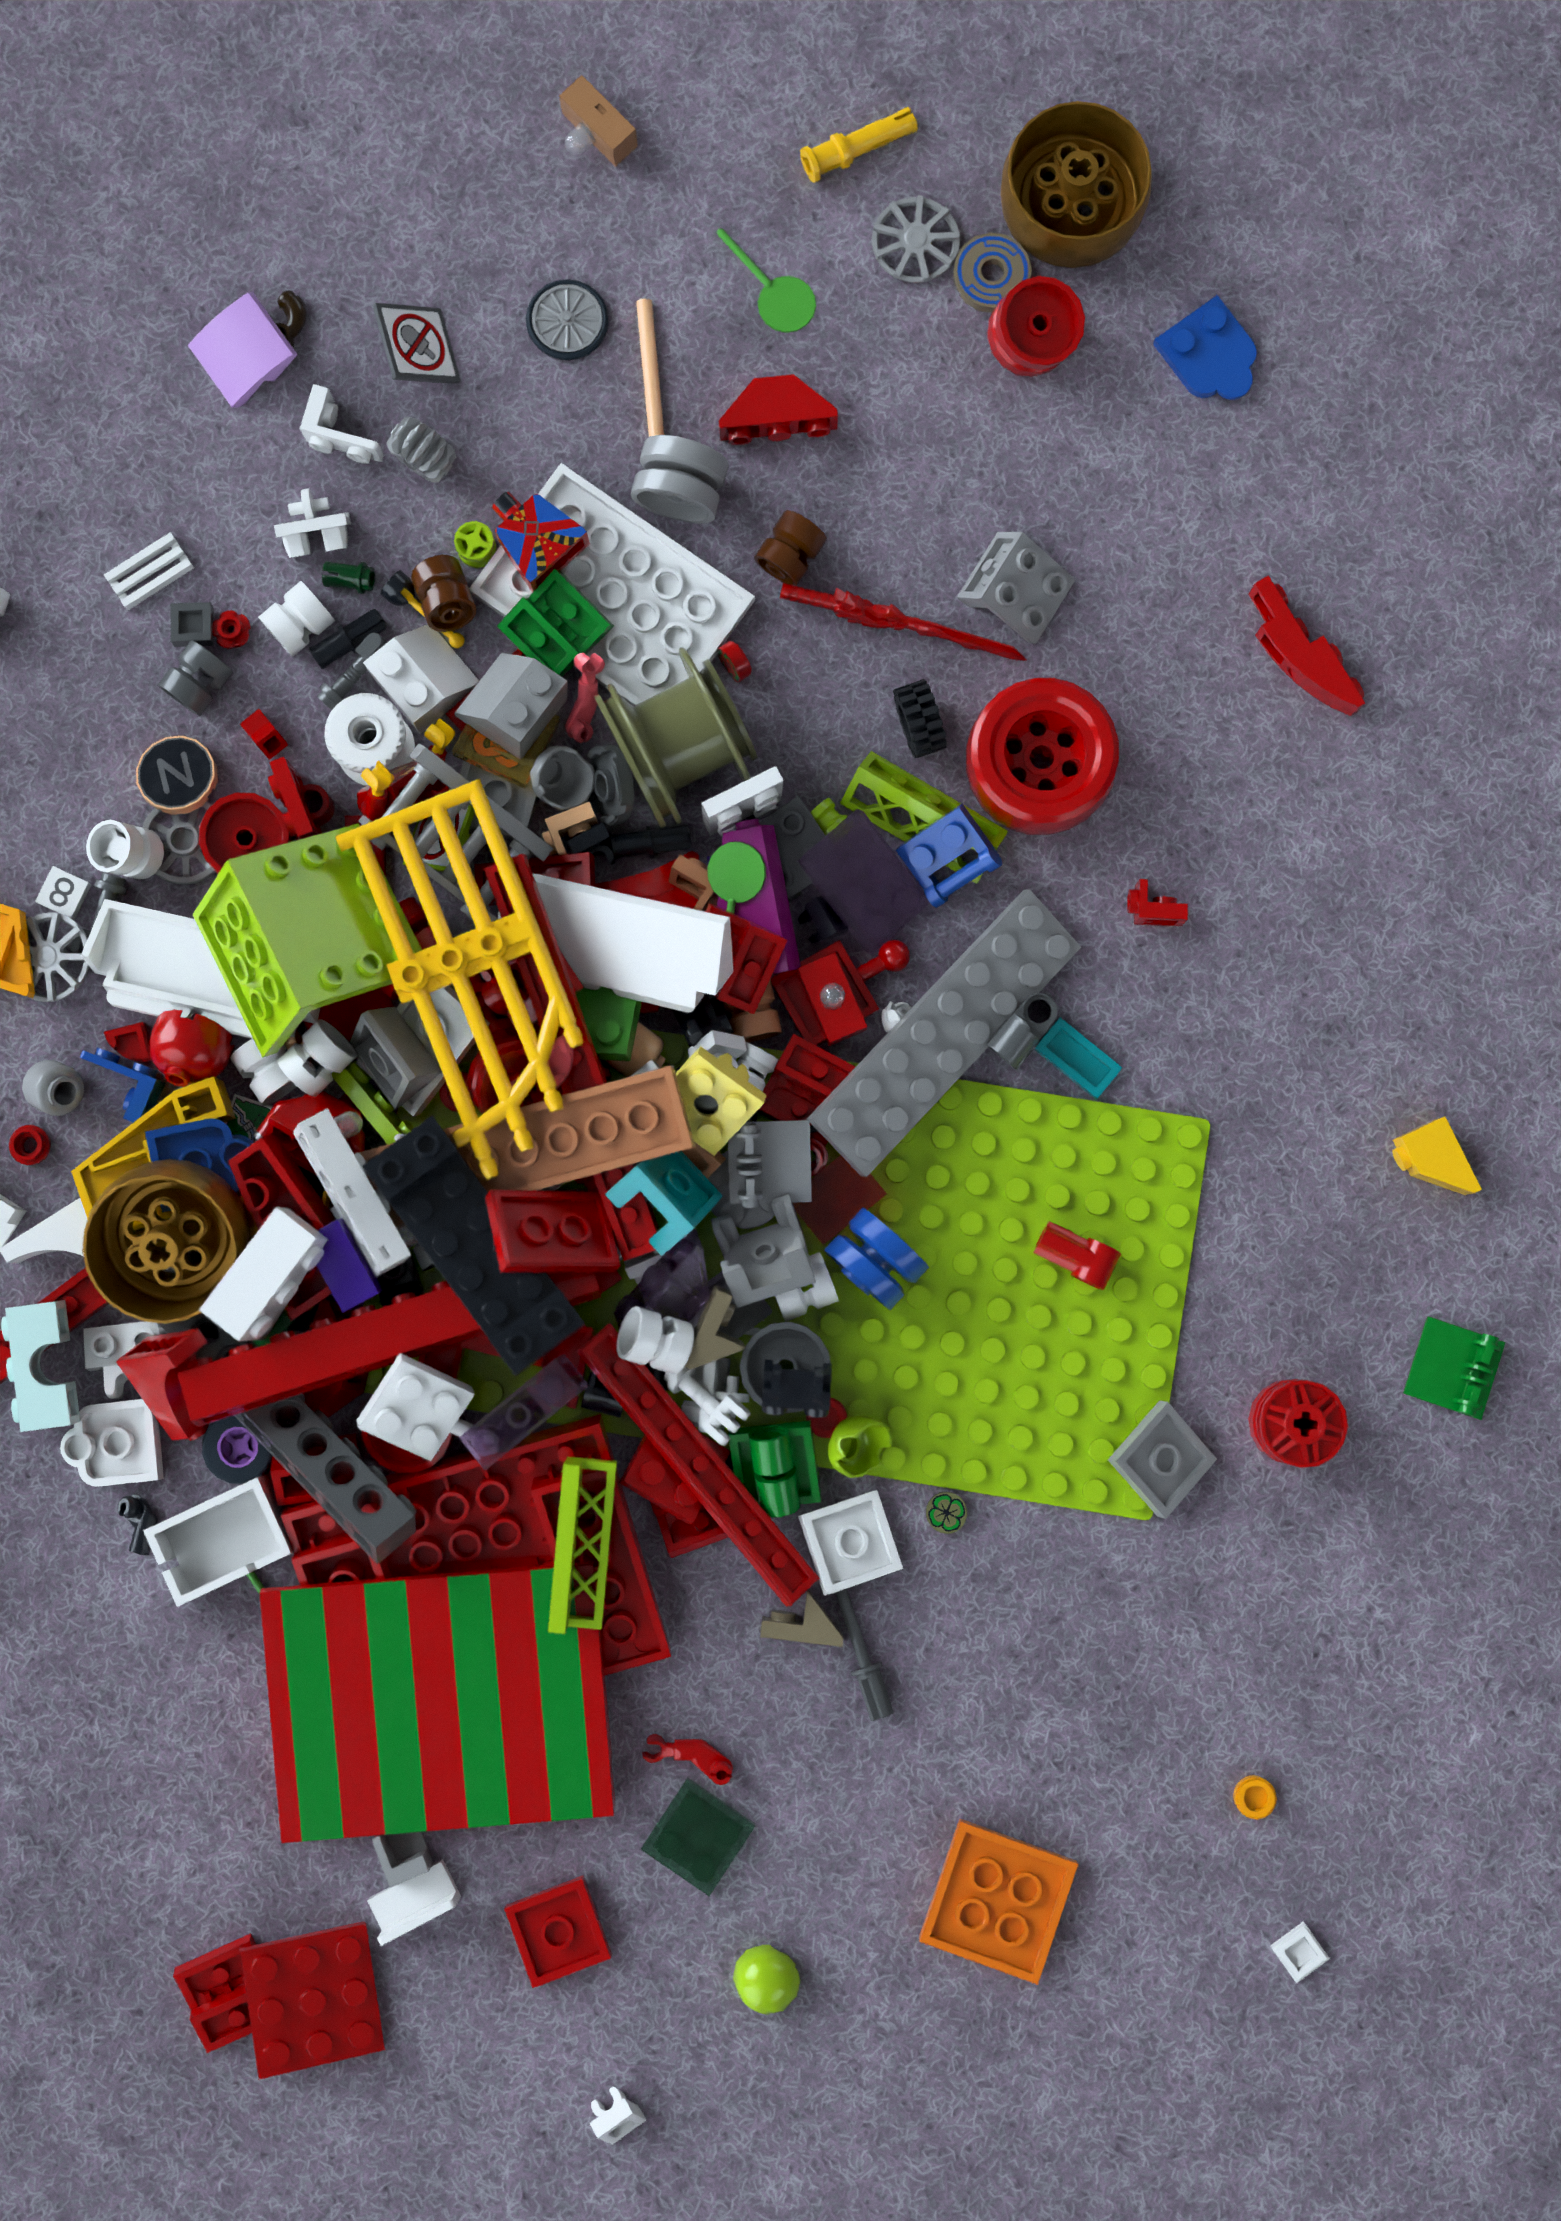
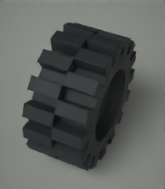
M923 679L894 689L893 697L896 711L912 755L915 758H919L946 749L947 741L942 727L943 722L939 715L938 706L935 703V697L931 693V688L927 681Z

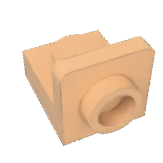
M590 801L545 819L549 830L543 832L542 835L544 841L553 848L550 855L556 853L567 855L561 838L569 835V838L572 839L598 823Z

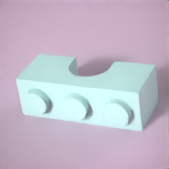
M61 1300L5 1308L6 1316L2 1317L1 1329L4 1340L9 1341L11 1357L7 1358L6 1369L9 1381L14 1382L16 1398L12 1399L11 1410L14 1422L20 1425V1432L69 1426L80 1422L76 1382H53L45 1377L40 1367L41 1355L49 1345L70 1341L66 1301Z

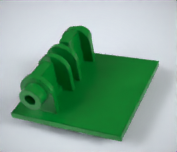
M1427 1316L1403 1394L1482 1420L1506 1342L1500 1341L1499 1338L1489 1334H1479Z

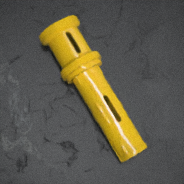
M906 107L895 114L879 119L845 136L842 133H835L830 135L829 141L813 148L805 146L800 149L804 170L809 179L814 183L820 180L822 174L838 167L846 169L853 163V158L916 132L918 129L916 118L913 113L911 114V109Z

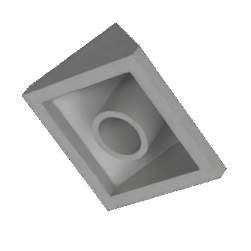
M395 1006L368 1010L361 1014L350 1044L355 1049L360 1062L393 1108L397 1109L442 1071Z

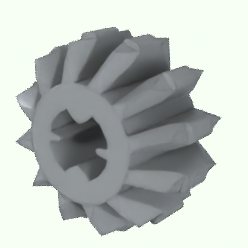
M404 417L400 424L394 427L390 433L391 437L386 442L390 453L398 461L402 462L418 476H422L431 482H439L444 475L446 476L457 457L453 446L446 442V439L429 428L425 423H421L412 417Z

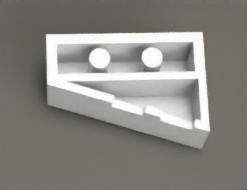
M276 1207L199 1310L238 1341L265 1340L286 1305L296 1293L307 1272L313 1269L321 1260L324 1254L322 1248L328 1239L290 1209Z

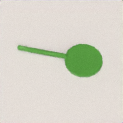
M718 229L717 235L765 286L761 290L758 299L759 314L765 324L774 330L785 333L798 331L806 326L813 318L816 308L815 295L810 286L800 278L792 276L777 277L770 281L723 229Z
M728 842L719 847L711 856L707 867L708 881L712 890L721 899L728 901L727 911L732 913L735 912L736 903L746 902L754 898L763 888L766 879V865L761 854L753 846L744 842Z

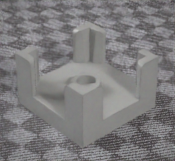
M789 1194L772 1199L770 1202L778 1222L777 1224L739 1236L730 1214L711 1219L715 1237L724 1257V1261L720 1262L722 1272L737 1308L816 1283L803 1230Z

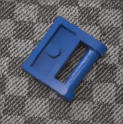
M963 803L908 839L895 850L924 889L928 901L936 908L946 903L949 895L987 870L993 872L1002 866L1000 855ZM973 847L978 853V858L941 882L934 876V872Z

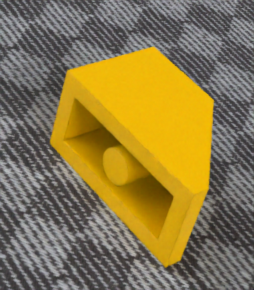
M1446 1116L1435 1119L1393 1139L1396 1146L1392 1150L1393 1157L1402 1171L1408 1170L1410 1176L1463 1195L1473 1194L1482 1190Z

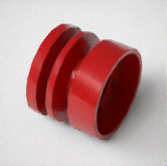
M1279 1380L1263 1388L1252 1402L1248 1417L1250 1435L1261 1452L1274 1461L1300 1468L1320 1466L1334 1458L1343 1446L1348 1430L1346 1410L1338 1396L1323 1384L1308 1380ZM1301 1417L1308 1419L1309 1427L1302 1428V1430L1294 1427V1419H1301Z

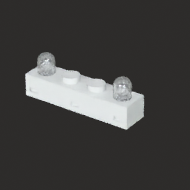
M327 1108L298 1123L293 1134L376 1278L404 1263L411 1256L408 1249L418 1244V1241L404 1223L395 1227L387 1213L391 1210L388 1201L379 1189H373L367 1178L368 1174L362 1167L366 1163L364 1158L359 1153L353 1154L346 1141L358 1134L362 1129L363 1122L359 1114L347 1111L333 1118Z

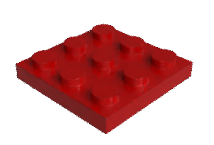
M365 1921L240 1948L259 2080L385 2050Z

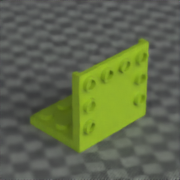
M359 823L227 860L192 914L262 1058L277 1053L310 1010L393 984L386 965L398 960L363 869L354 847L342 852L336 840L337 835L360 827ZM381 869L413 953L419 952L422 949Z

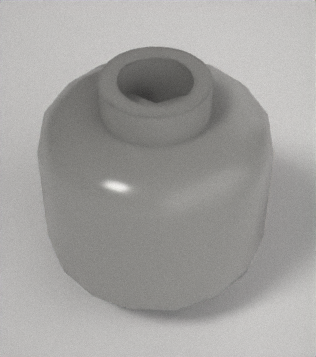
M43 1060L35 1063L27 1070L23 1078L22 1091L25 1099L32 1107L51 1116H63L79 1106L84 1094V1084L82 1077L74 1068L56 1060Z

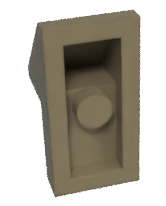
M716 1284L714 1285L695 1326L692 1350L684 1367L694 1369L746 1348L743 1341L718 1331L720 1325L727 1327L735 1310L736 1304L731 1303L733 1296L729 1290Z
M809 1589L806 1592L803 1621L795 1620L796 1613L781 1610H772L771 1617L762 1616L760 1637L843 1647L844 1638L842 1632Z

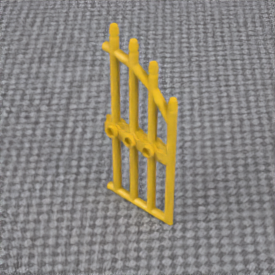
M479 778L337 835L336 840L342 852L352 847L355 849L398 960L386 965L401 1004L414 1000L463 1123L462 1128L452 1132L455 1143L459 1148L470 1142L476 1159L480 1161L479 1167L481 1172L488 1180L498 1176L499 1173L495 1158L491 1156L492 1151L485 1132L506 1118L510 1130L515 1134L514 1140L521 1152L532 1149L533 1140L530 1132L526 1129L527 1124L520 1109V1104L537 1081L541 1092L545 1095L546 1106L551 1113L563 1109L562 1097L560 1092L556 1090L557 1085L548 1061L559 1025L564 1029L563 1034L571 1048L582 1045L583 1038L580 1028L576 1026V1018ZM469 800L472 803L515 913L493 922L490 919L447 809ZM430 816L433 818L476 929L454 938L451 935L408 826ZM392 831L437 943L416 953H413L370 844V840ZM531 953L550 999L538 1037L508 964V961ZM491 968L529 1060V1064L513 1087L510 1084L469 980V977ZM451 984L455 988L499 1099V1103L479 1117L429 994Z

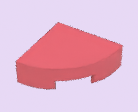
M564 1034L555 1039L548 1061L557 1085L556 1089L567 1079L573 1064V1048L567 1043Z

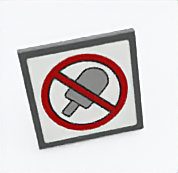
M384 303L372 305L393 380L450 384L461 382L441 308Z

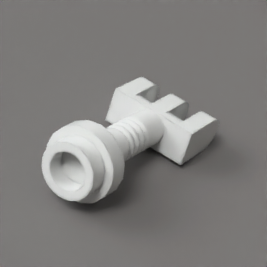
M684 1367L677 1374L666 1372L664 1380L668 1382L667 1388L674 1394L681 1390L684 1391L709 1415L701 1427L723 1446L728 1443L730 1437L720 1428L721 1424L732 1433H736L741 1427L729 1414L733 1412L742 1420H746L751 1414L733 1395H726L721 1402L711 1396L693 1378L696 1373L695 1368L688 1369Z

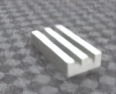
M170 532L105 573L104 576L120 598L124 607L130 610L194 569V567ZM170 547L172 548V550L168 551L158 559L154 560L147 566L132 574L122 582H118V580H120L127 574L131 573L138 567L142 566L149 560L153 559L163 551L167 550ZM179 558L180 563L127 596L125 593L127 590Z

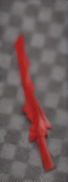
M786 583L782 584L780 599L832 610L837 617L848 619V623L862 624V626L878 629L894 628L897 631L906 628L916 631L920 636L938 637L958 643L965 649L983 650L1011 660L1026 661V658L1014 646L945 627L935 622L905 616L893 604H890V606L873 604L869 600L862 599L859 595H853L849 591L844 592L839 588L835 589L834 594H828Z

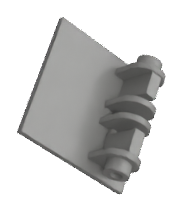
M808 1120L746 1122L728 1141L730 1204H742V1207L745 1208L759 1207V1203H770L772 1199L787 1194L790 1195L792 1202H812L810 1122Z

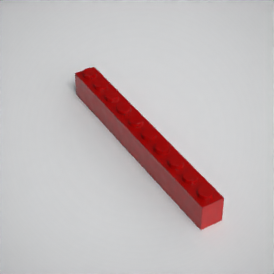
M546 1272L572 1307L601 1297L594 1272ZM442 1281L431 1287L432 1292L417 1297L415 1292L401 1294L391 1299L392 1305L376 1309L375 1305L364 1306L353 1310L351 1318L335 1322L334 1318H327L311 1324L310 1331L295 1335L294 1331L276 1334L269 1338V1344L254 1348L253 1344L235 1347L228 1351L229 1357L216 1361H213L212 1357L197 1359L187 1364L188 1370L177 1374L190 1421L200 1427L392 1365L400 1353L414 1358L486 1334L448 1282Z

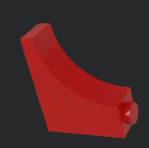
M199 1329L146 1337L116 1361L171 1440L189 1439L193 1441L205 1434L209 1424L198 1427L190 1421L177 1374L188 1370L187 1364L196 1360L197 1350L207 1343Z

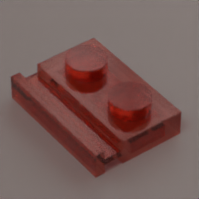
M840 1155L811 1179L812 1202L792 1203L799 1217L819 1242L824 1245L846 1228L863 1207L868 1210L887 1193L871 1174L867 1177L860 1176Z

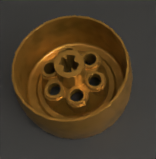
M1075 101L1061 103L1041 111L1028 121L1012 143L1005 160L1001 181V202L1004 219L1016 241L1037 259L1054 266L1069 268L1095 265L1109 259L1121 250L1138 229L1150 198L1152 169L1149 151L1141 134L1128 119L1115 110L1090 102ZM1047 172H1052L1055 179L1051 182H1045L1041 177ZM1106 185L1110 195H1101L1098 192V187ZM1053 198H1058L1063 202V207L1053 209L1049 206L1048 202ZM1081 205H1087L1091 208L1092 214L1081 216L1077 208Z
M166 1159L148 1162L129 1170L106 1187L90 1211L84 1229L82 1252L86 1271L97 1291L109 1304L125 1315L145 1322L171 1323L184 1321L202 1313L199 1309L249 1244L250 1230L246 1211L238 1195L223 1178L210 1169L193 1162ZM161 1204L167 1205L171 1209V1217L164 1219L158 1216L156 1212L157 1206ZM189 1219L196 1220L200 1225V1231L195 1234L189 1233L185 1228V1221ZM134 1220L141 1221L144 1224V1234H135L133 1229ZM160 1239L167 1242L166 1250L168 1253L157 1248L156 1244ZM189 1250H197L201 1253L202 1261L191 1263L187 1259V1252ZM172 1267L175 1270V1273L165 1272L162 1270Z

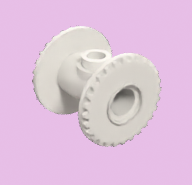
M371 693L355 694L339 702L329 714L325 725L327 748L332 757L340 764L343 771L355 782L367 786L368 784L362 779L361 773L366 768L372 771L378 760L388 770L413 762V759L409 757L415 748L412 731L403 720L399 710L386 698ZM375 738L372 742L366 744L370 739Z

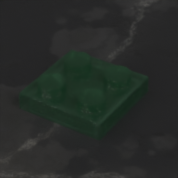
M687 1777L641 1846V1850L710 1896L755 1828V1823Z

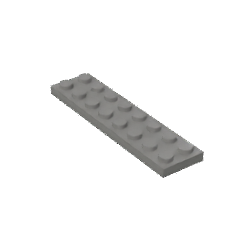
M1030 889L1023 890L813 1111L807 1120L860 1176L867 1177L988 1048L987 1044L1003 1022L1014 1014L1025 999L1032 994L1039 993L1077 953L1081 946Z

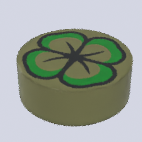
M948 1491L939 1492L928 1501L926 1518L931 1527L936 1531L945 1534L953 1533L964 1525L967 1518V1508L964 1501L957 1494Z

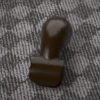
M287 290L281 293L277 302L287 317V324H275L283 335L286 336L285 338L290 345L294 347V338L302 330L307 312L302 298L296 296L293 291Z

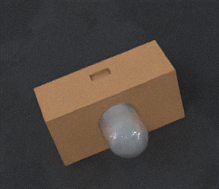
M582 75L559 95L562 114L575 126L566 135L564 141L565 148L569 153L580 155L593 144L616 167L638 146L636 129Z

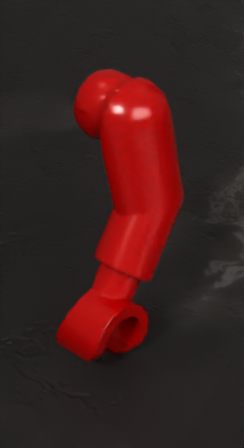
M651 1734L646 1739L647 1744H657L661 1747L660 1752L657 1754L642 1752L643 1759L646 1762L656 1763L664 1757H673L674 1761H691L716 1785L727 1784L732 1778V1763L705 1740L674 1739V1742H665L658 1734Z

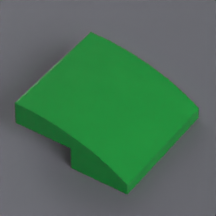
M554 569L528 598L522 597L497 627L526 657L535 658L562 677L574 667L575 656L579 653L587 654L614 625L560 570Z

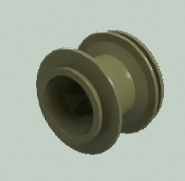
M683 647L679 648V655L689 676L688 679L634 707L619 696L613 684H608L607 687L612 697L603 701L600 694L594 696L660 828L666 826L663 818L671 814L676 823L680 824L682 821L676 808L677 790L730 763H733L744 782L751 777L743 758L749 756L751 761L758 759L747 730L711 662L708 659L703 661L704 669L699 672L690 655Z

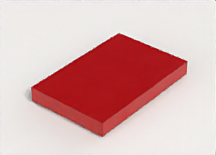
M490 1190L486 1194L485 1201L500 1272H616L621 1266L613 1230L599 1192Z

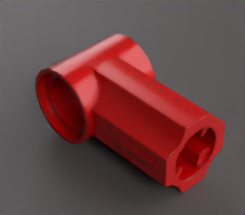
M1050 1221L1047 1222L1033 1251L1034 1254L1072 1272L1071 1275L1078 1280L1103 1291L1121 1256L1119 1251L1092 1238L1086 1240Z

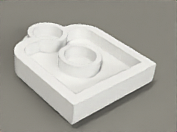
M143 1399L88 1405L79 1411L80 1422L75 1423L74 1428L70 1429L62 1438L60 1450L64 1460L71 1466L78 1467L80 1477L88 1485L99 1487L164 1479L159 1422Z

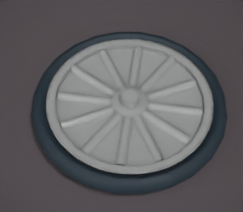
M566 279L545 285L534 295L527 308L526 326L531 340L539 350L556 359L574 360L589 355L602 343L608 330L609 316L604 300L596 290L580 281Z

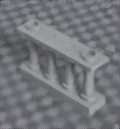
M418 743L409 755L410 758L418 763L413 769L416 773L382 817L412 806L429 783L433 785L437 779L450 790L467 784L469 781L428 748ZM487 796L500 831L503 830L514 839L509 845L512 847L509 851L511 858L520 854H526L528 860L534 855L544 861L553 848ZM470 800L447 809L451 821L461 808L466 810L469 805L472 806ZM364 815L359 819L362 825L372 822ZM433 819L415 841L421 859H423L440 837ZM480 824L462 846L468 864L472 862L487 842ZM390 833L370 840L381 850L388 844L401 854L397 841L389 835ZM423 861L428 876L461 900L464 904L459 910L472 919L462 891L454 885L457 879L451 864L449 863L445 870L439 874ZM488 880L479 890L486 908L494 899ZM488 911V914L492 922L498 920V918H496Z

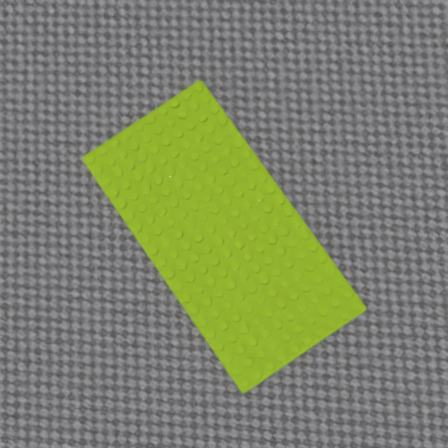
M495 1013L497 1019L509 1018L507 1014L499 1015ZM651 1030L661 1037L664 1043L661 1055L666 1059L661 1068L673 1065L676 1071V1068L683 1066L689 1059L688 1048H690L685 1036ZM758 1047L766 1051L767 1053L771 1054L778 1060L784 1052L781 1050ZM473 1060L459 1064L460 1072L469 1073L470 1064ZM601 1060L603 1066L609 1069L612 1076L606 1080L607 1083L626 1078L609 1066L606 1060ZM846 1061L854 1066H857L859 1064L855 1062ZM773 1072L767 1074L764 1079L765 1085L768 1083ZM958 1079L867 1177L860 1176L829 1142L827 1143V1165L820 1174L811 1177L812 1202L792 1203L803 1230L809 1256L818 1252L821 1253L839 1301L819 1309L810 1305L806 1314L786 1322L806 1326L821 1338L829 1352L830 1363H832L830 1397L842 1403L847 1412V1418L850 1416H868L881 1421L889 1427L892 1446L881 1449L879 1453L880 1466L872 1468L865 1475L1139 1520H1149L1153 1516V1511L1108 1459L1159 1400L1169 1402L1170 1404L1210 1133V1123L1208 1120ZM439 1091L420 1115L412 1116L402 1106L397 1110L399 1119L401 1121H408L414 1127H417L431 1116L435 1118L442 1129L463 1124L459 1113L453 1112L443 1105ZM475 1107L478 1117L481 1116L482 1113ZM756 1112L757 1121H773ZM728 1142L719 1150L721 1154L728 1151ZM811 1151L812 1162L815 1160V1154ZM575 1180L565 1182L555 1191L580 1188V1191L588 1192V1189L584 1184H578ZM654 1206L652 1210L660 1230L669 1221ZM863 1207L890 1228L929 1266L916 1283L905 1281L893 1270L889 1273L901 1285L904 1291V1296L891 1310H888L871 1294L867 1296L841 1272L842 1268L824 1251L837 1235H844L860 1248L862 1247L863 1243L850 1230L849 1222ZM710 1210L697 1226L691 1230L699 1251L695 1253L699 1267L697 1274L685 1279H679L673 1263L658 1268L664 1286L656 1291L644 1294L635 1279H629L625 1270L626 1266L622 1260L620 1261L621 1266L617 1269L623 1278L620 1282L602 1293L600 1298L573 1306L585 1323V1326L595 1328V1335L605 1325L611 1323L619 1333L626 1314L635 1306L657 1312L661 1315V1318L666 1316L675 1318L670 1310L722 1271L720 1262L724 1261V1257L711 1219L717 1216ZM774 1215L770 1221L759 1227L750 1229L736 1228L739 1236L777 1224L778 1222ZM1048 1221L1086 1240L1092 1238L1104 1243L1121 1253L1104 1291L1078 1280L1071 1275L1072 1272L1033 1253L1036 1243ZM397 1228L403 1240L407 1239L402 1228ZM408 1240L424 1294L432 1292L431 1287L446 1280L437 1267L422 1271L413 1252L417 1243L415 1240ZM812 1284L801 1287L802 1292L813 1288ZM379 1293L365 1300L363 1307L375 1305L376 1309L382 1308L378 1296ZM775 1296L764 1299L772 1309V1313L755 1325L754 1328L763 1329L770 1324L785 1322ZM744 1334L738 1339L743 1341L746 1346L753 1335ZM465 1348L457 1380L472 1386L474 1396L465 1409L560 1425L601 1414L606 1432L639 1438L644 1437V1433L624 1409L621 1418L581 1408L590 1372H592L587 1364L577 1408L573 1409L535 1399L543 1367L532 1365L516 1377L501 1357ZM743 1350L723 1357L730 1359L729 1376L739 1377L738 1393L748 1394L742 1383L740 1371ZM419 1356L412 1359L418 1361ZM783 1359L778 1364L781 1365V1369H794L793 1363L788 1359ZM392 1365L369 1372L364 1393L374 1394ZM670 1390L667 1391L681 1409L684 1401H693L682 1390L675 1394ZM750 1397L748 1403L740 1402L750 1411L749 1417L746 1420H742L736 1415V1418H734L741 1427L806 1421V1414L804 1410L782 1415L766 1414L762 1411V1406ZM724 1427V1432L728 1435L729 1430ZM700 1432L703 1435L715 1441L716 1443H718L708 1433ZM813 1433L817 1467L834 1469L828 1457L830 1438H821ZM729 1441L725 1446H723L728 1450H730Z

